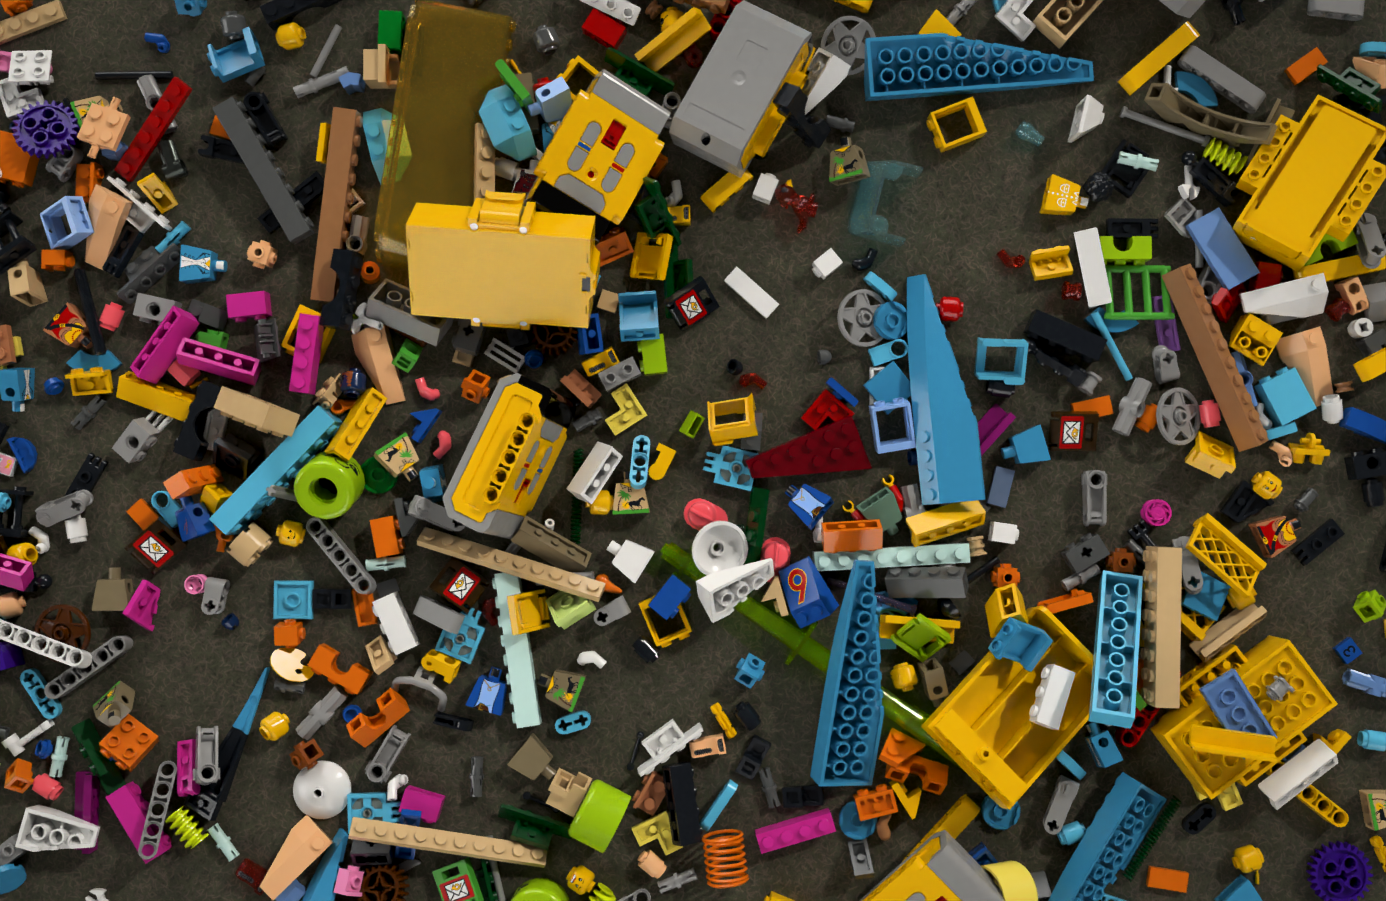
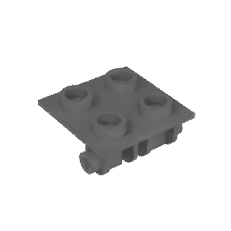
M276 318L268 321L266 319L258 320V324L254 325L257 358L262 363L280 357L281 347L278 341Z

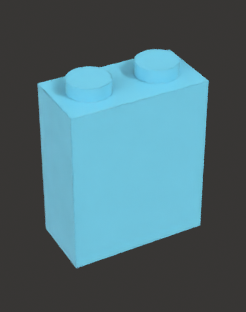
M1283 367L1275 371L1277 375L1270 377V375L1258 380L1259 384L1254 386L1275 427L1283 426L1317 409L1295 367L1290 369Z

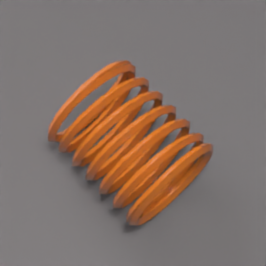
M723 829L709 832L702 837V842L705 843L703 849L705 850L704 857H706L704 862L707 865L705 871L708 872L706 875L708 879L707 885L710 887L732 888L745 884L749 880V875L745 872L748 867L744 865L747 860L743 858L746 852L742 850L745 848V845L741 843L744 840L742 831ZM723 833H738V834H740V835L721 836V837H717V838H714V839H711V840H710V839H706V838H708V837H710V836H712V835L723 834ZM740 846L733 849L716 850L723 847ZM734 853L740 854V855L731 856V857H717V856L726 855V854H734ZM728 861H742L734 864L717 865ZM730 868H744L732 872H718ZM724 877H740L736 879L720 880V878Z

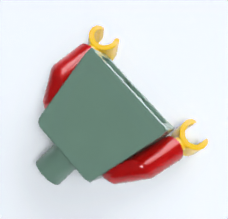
M889 474L891 482L887 483L882 478L881 482L886 487L856 506L857 510L854 509L853 502L849 500L848 502L852 504V508L847 510L843 506V509L846 512H850L851 517L855 521L880 519L883 532L886 530L891 536L899 531L896 523L902 520L901 512L903 511L904 498L898 487L893 484L894 477Z

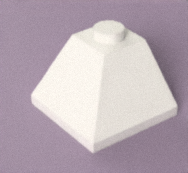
M1086 95L1076 105L1068 138L1070 143L1094 130L1103 122L1105 114L1102 111L1104 106L1091 95Z

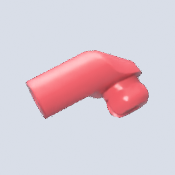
M424 377L415 380L421 397L429 401H434L440 397L438 389L427 387Z
M444 430L438 433L439 447L433 452V455L439 460L452 446L451 436Z

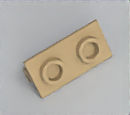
M340 373L334 378L330 376L323 383L325 387H322L315 394L317 398L312 403L313 405L319 402L324 409H329L333 406L342 393L340 390L341 381L338 379L341 375Z

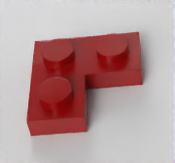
M1243 282L1230 290L1221 287L1218 293L1213 295L1211 305L1220 321L1227 323L1241 301L1239 294L1247 292Z
M824 389L802 415L801 419L816 430L827 416L835 422L847 416H853L855 413L828 390Z

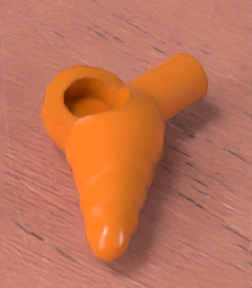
M336 400L330 408L331 413L334 415L343 414L353 407L356 400Z
M214 525L216 537L219 540L216 551L224 552L226 542L233 540L234 535H225Z
M599 574L595 580L606 583L604 592L622 593V590L612 583L606 574Z

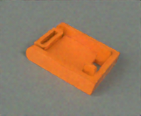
M1075 588L1070 590L1069 594L1040 601L1037 603V606H1044L1053 614L1093 603L1094 600L1092 593L1084 590L1078 591Z

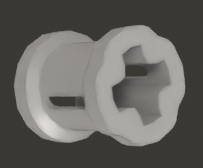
M1087 371V376L1078 389L1086 395L1092 396L1094 388L1103 379L1096 373Z

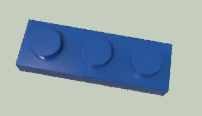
M402 809L399 824L419 827L422 811ZM396 846L394 858L414 860L416 849Z

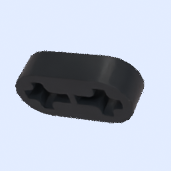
M1206 802L1198 804L1183 818L1182 828L1189 834H1198L1216 817L1215 808ZM1204 808L1209 809V810H1208V813H1209L1208 816L1203 815V814H1204V811H1203ZM1190 821H1192V822L1194 823V826H1195L1194 829L1189 828V827H1190V825H1189V822H1190Z

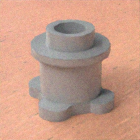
M1277 675L1273 677L1275 681L1270 686H1266V694L1274 701H1282V697L1289 691L1293 693L1295 691L1283 677H1278Z

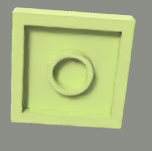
M561 590L545 600L555 624L564 630L596 610L595 605L590 599Z

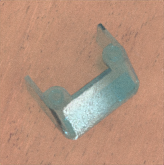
M896 160L869 161L867 166L870 178L858 181L847 224L848 232L853 236L901 247L906 238L888 234L889 224L887 219L876 215L884 180H896L901 174L918 178L923 171V167Z

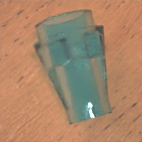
M1021 122L1015 131L1019 139L1038 147L1045 139L1030 122Z

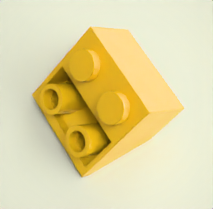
M1248 313L1242 315L1233 328L1229 347L1259 365L1264 366L1283 333L1253 314Z
M1012 583L995 589L985 604L991 638L996 637L1009 617L1028 624L1023 595L1016 584Z

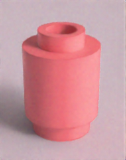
M111 302L110 305L105 304L99 321H101L100 326L115 331L119 327L125 313L124 310H121L123 306Z
M1214 399L1202 401V405L1198 407L1201 423H1203L1204 428L1220 426L1221 415L1218 403H1214Z
M46 773L37 775L32 783V790L47 800H56L64 790L60 782Z

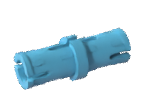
M181 221L171 232L166 233V237L155 246V249L161 254L172 243L178 245L180 243L179 240L191 228L184 221Z

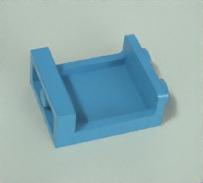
M250 27L242 29L245 39L219 50H215L211 43L207 45L209 51L207 57L212 63L210 66L211 71L215 77L219 76L223 83L265 66L259 42Z
M646 290L619 293L621 342L660 339L656 291Z
M1009 617L988 649L996 659L1001 660L1002 657L1020 663L1025 670L1032 672L1053 640L1043 629Z

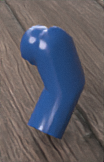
M145 33L144 39L146 42L156 43L159 48L158 51L161 53L169 52L170 43L163 34Z

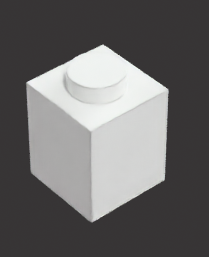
M761 173L752 198L770 205L779 182L776 176L770 173Z
M830 248L812 263V271L818 278L822 277L824 280L838 269L843 262L833 249Z
M990 521L989 541L1015 544V540L1017 541L1019 537L1017 525Z

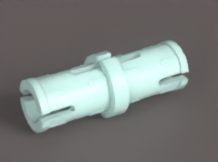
M1120 151L1119 159H1117L1118 164L1134 166V169L1143 168L1156 172L1157 164L1159 163V159L1143 157L1139 153L1134 155Z
M403 555L366 559L367 572L382 569L389 571L391 568L406 567V557Z
M57 736L55 750L51 754L50 777H55V775L62 777L64 762L68 758L66 753L70 737L64 736L62 738V736Z
M216 823L207 830L217 843L216 847L222 850L229 862L240 855L231 843L230 836H226L219 823Z

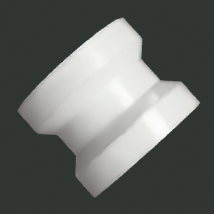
M1367 318L1353 320L1347 327L1348 333L1353 338L1369 336L1373 331V324Z

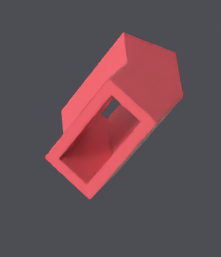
M177 359L167 370L184 387L190 386L201 375L200 370L178 364Z

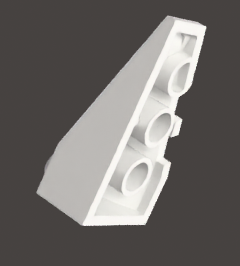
M820 47L810 61L807 71H809L808 78L802 89L808 98L805 115L847 77L851 67L834 54Z
M1321 273L1239 295L1244 313L1305 318L1324 312L1329 291L1325 275Z
M768 558L714 572L696 581L698 598L711 622L714 623L730 615L734 611V606L740 601L742 603L748 599L746 596L754 589L758 590L774 576L773 559Z
M35 805L25 809L15 847L32 852L95 847L100 827L60 810L43 805Z

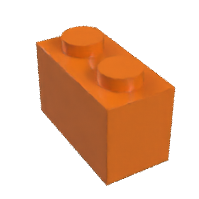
M397 516L370 520L376 558L403 553L405 542L403 537L400 538V526Z

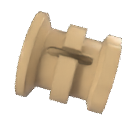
M984 536L966 538L969 542L970 557L987 554L983 549L985 547V543L982 542Z

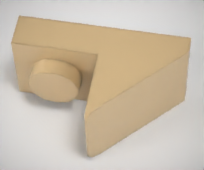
M777 575L774 576L761 598V602L776 598L777 601H773L776 613L780 612L782 617L789 615Z
M381 635L365 646L373 670L378 675L391 667L394 661L398 659L394 652L390 651L387 642Z

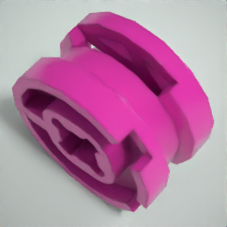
M1151 499L1143 504L1140 515L1148 525L1162 526L1170 521L1172 510L1166 501Z

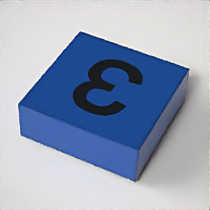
M1347 637L1333 647L1344 664H1349L1362 654V651L1351 637Z

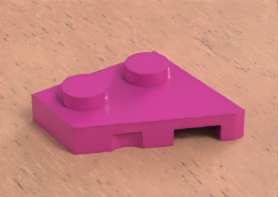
M142 580L122 614L143 628L153 631L155 625H151L153 614H157V602L161 589L147 580Z

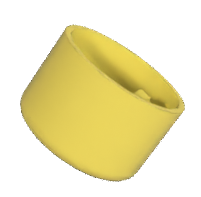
M1010 860L981 865L993 878L994 883L1001 889L1004 901H1038L1035 882L1030 872L1021 863Z

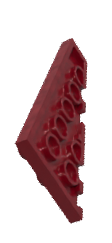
M851 415L745 459L752 478L872 469Z

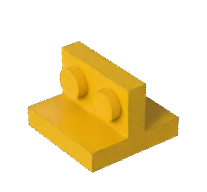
M1199 431L1195 437V446L1185 457V463L1220 479L1226 471L1232 474L1236 469L1234 447Z

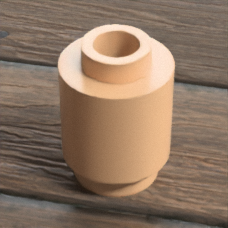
M644 850L637 859L639 861L638 866L651 877L657 879L662 876L667 868L664 861L651 850L647 852Z

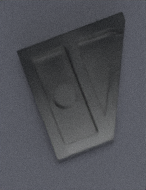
M1241 480L1220 512L1235 523H1239L1248 516L1260 512L1259 510L1273 505L1275 502L1271 499L1262 498L1253 491L1251 484Z

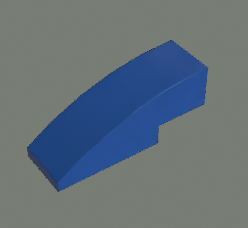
M1354 407L1344 408V418L1340 420V427L1386 444L1385 420Z

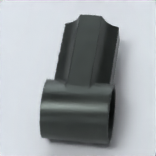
M173 140L159 142L157 148L163 162L162 171L166 179L173 181L188 175V170L183 160L180 159L175 142Z

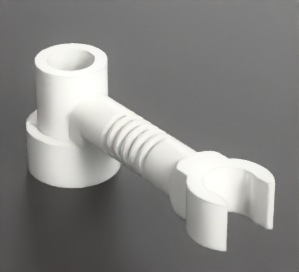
M48 719L21 739L14 733L1 743L15 757L25 750L24 745L55 725L52 719Z

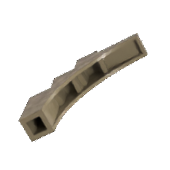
M1151 83L1144 99L1167 123H1183L1196 134L1211 135L1213 138H1216V141L1222 140V145L1228 144V146L1239 147L1240 143L1270 145L1277 129L1274 123L1236 118L1204 107L1185 97L1168 83Z

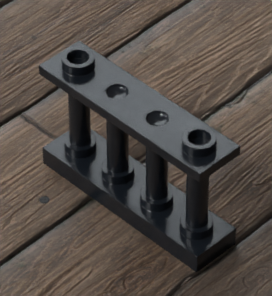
M10 210L0 216V238L10 233L13 239L5 247L0 239V275L37 250L35 244L19 234L16 227L23 223V220Z
M14 486V490L0 489L2 493L15 494L13 525H10V528H4V524H2L3 512H0V534L2 536L30 537V534H28L30 529H23L21 522L24 495H34V491H26L27 487Z

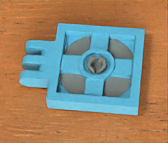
M722 445L720 454L707 452L706 455L713 457V461L705 459L704 463L712 464L711 468L704 466L703 470L716 473L713 483L751 491L754 478L750 475L745 459L758 453Z
M470 608L467 615L464 614L465 618L458 634L442 630L435 650L471 664L486 627L478 624L482 612L478 610L476 616L473 617L475 609Z
M387 792L347 794L348 834L353 817L391 823L400 822V817H393V815L401 814V812H398L399 809H393V807H399L401 801H388Z

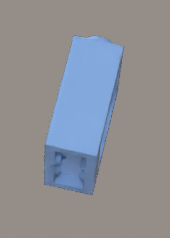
M64 196L40 213L51 250H68L94 233L83 196ZM64 214H66L72 232L68 236L61 218Z
M903 397L892 399L893 402L888 403L876 401L873 403L874 405L869 406L874 448L878 454L916 448L911 405ZM903 407L907 437L880 442L876 412Z

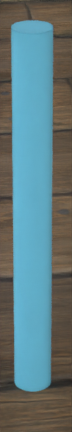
M1099 312L1091 313L1102 337L1107 339L1106 344L1126 381L1132 379L1133 377Z

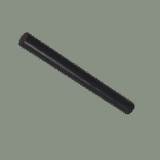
M173 71L95 72V78L97 80L139 79L144 75L151 74L155 79H173Z

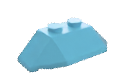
M505 84L488 91L479 110V115L493 147L518 161H522L537 155V150L530 126L521 106L513 97V91Z
M383 108L363 112V128L371 161L380 185L400 181L412 158L403 119Z

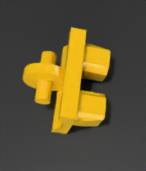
M1307 433L1305 438H1300V444L1288 443V448L1292 454V462L1302 464L1304 463L1305 455H1310V463L1322 465L1324 456H1330V450L1320 445L1321 439H1316L1314 433Z

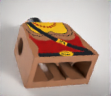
M67 302L43 329V331L70 347L78 348L82 344L86 349H90L93 346L85 315L74 304Z
M1275 516L1248 524L1263 556L1267 558L1275 557L1295 543L1297 539L1293 531L1301 528L1298 519L1294 518L1288 521L1285 516Z

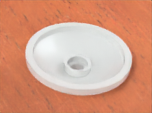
M714 521L707 524L697 533L692 545L693 561L696 567L706 576L714 572L743 565L748 554V542L744 532L738 526L728 521ZM718 544V548L714 550V545Z
M321 760L317 761L318 764L309 770L305 767L298 773L293 785V796L298 808L304 814L315 819H328L339 814L347 806V794L351 793V782L345 770L338 764ZM317 789L321 791V796L316 794Z

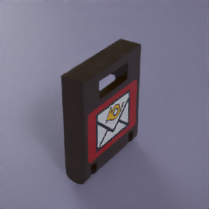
M1097 411L1051 412V417L1059 418V420L1050 419L1048 442L1057 444H1049L1048 450L1096 451L1099 420ZM1086 423H1092L1090 438H1085Z
M159 516L124 549L128 551L134 548L130 554L147 570L154 566L155 568L151 571L154 575L183 550L189 542H182L181 535ZM162 528L176 540L172 545L158 533Z
M452 556L429 586V589L467 615L469 610L464 605L472 609L485 591V588L480 583L486 587L490 583ZM450 568L455 573L444 586L439 581Z

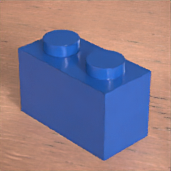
M591 314L588 328L575 327V330L578 331L576 336L578 339L579 356L604 352L599 314Z
M672 574L648 606L667 620L669 617L673 619L679 611L677 606L681 601L685 603L692 595L689 592L691 588Z

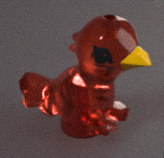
M791 179L787 180L786 183L776 188L775 197L781 207L787 209L788 205L792 206L794 213L799 218L797 232L801 233L807 229L808 218H815L818 203L814 202V193L809 198L799 195L795 192Z

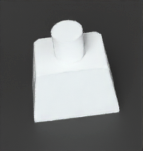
M627 539L622 546L612 540L606 549L615 555L612 564L633 583H636L655 552Z

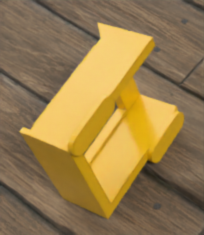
M753 393L745 398L714 403L707 402L709 433L714 446L732 444L734 442L733 439L758 436ZM734 413L746 414L745 421L716 425L715 416Z

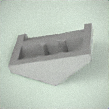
M1181 198L1165 212L1164 216L1181 236L1191 237L1185 226L1195 221L1196 209L1188 199L1184 200Z
M1386 282L1363 285L1369 303V308L1364 310L1365 318L1369 319L1372 323L1385 321Z

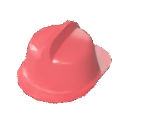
M701 498L691 500L684 509L685 521L698 531L711 522L728 521V516L722 508Z
M772 537L767 539L762 545L760 560L773 559L774 576L778 575L780 581L778 571L790 565L791 552L788 543L781 538ZM773 576L770 580H768L767 582L771 583V581H772V579L774 578V576Z

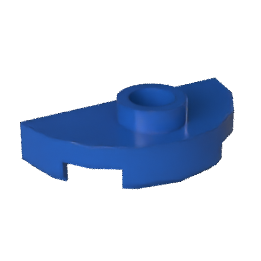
M832 377L828 379L826 385L833 391L832 395L838 400L843 399L851 406L855 407L859 401Z
M12 437L6 439L23 473H28L37 462L35 446L25 438Z

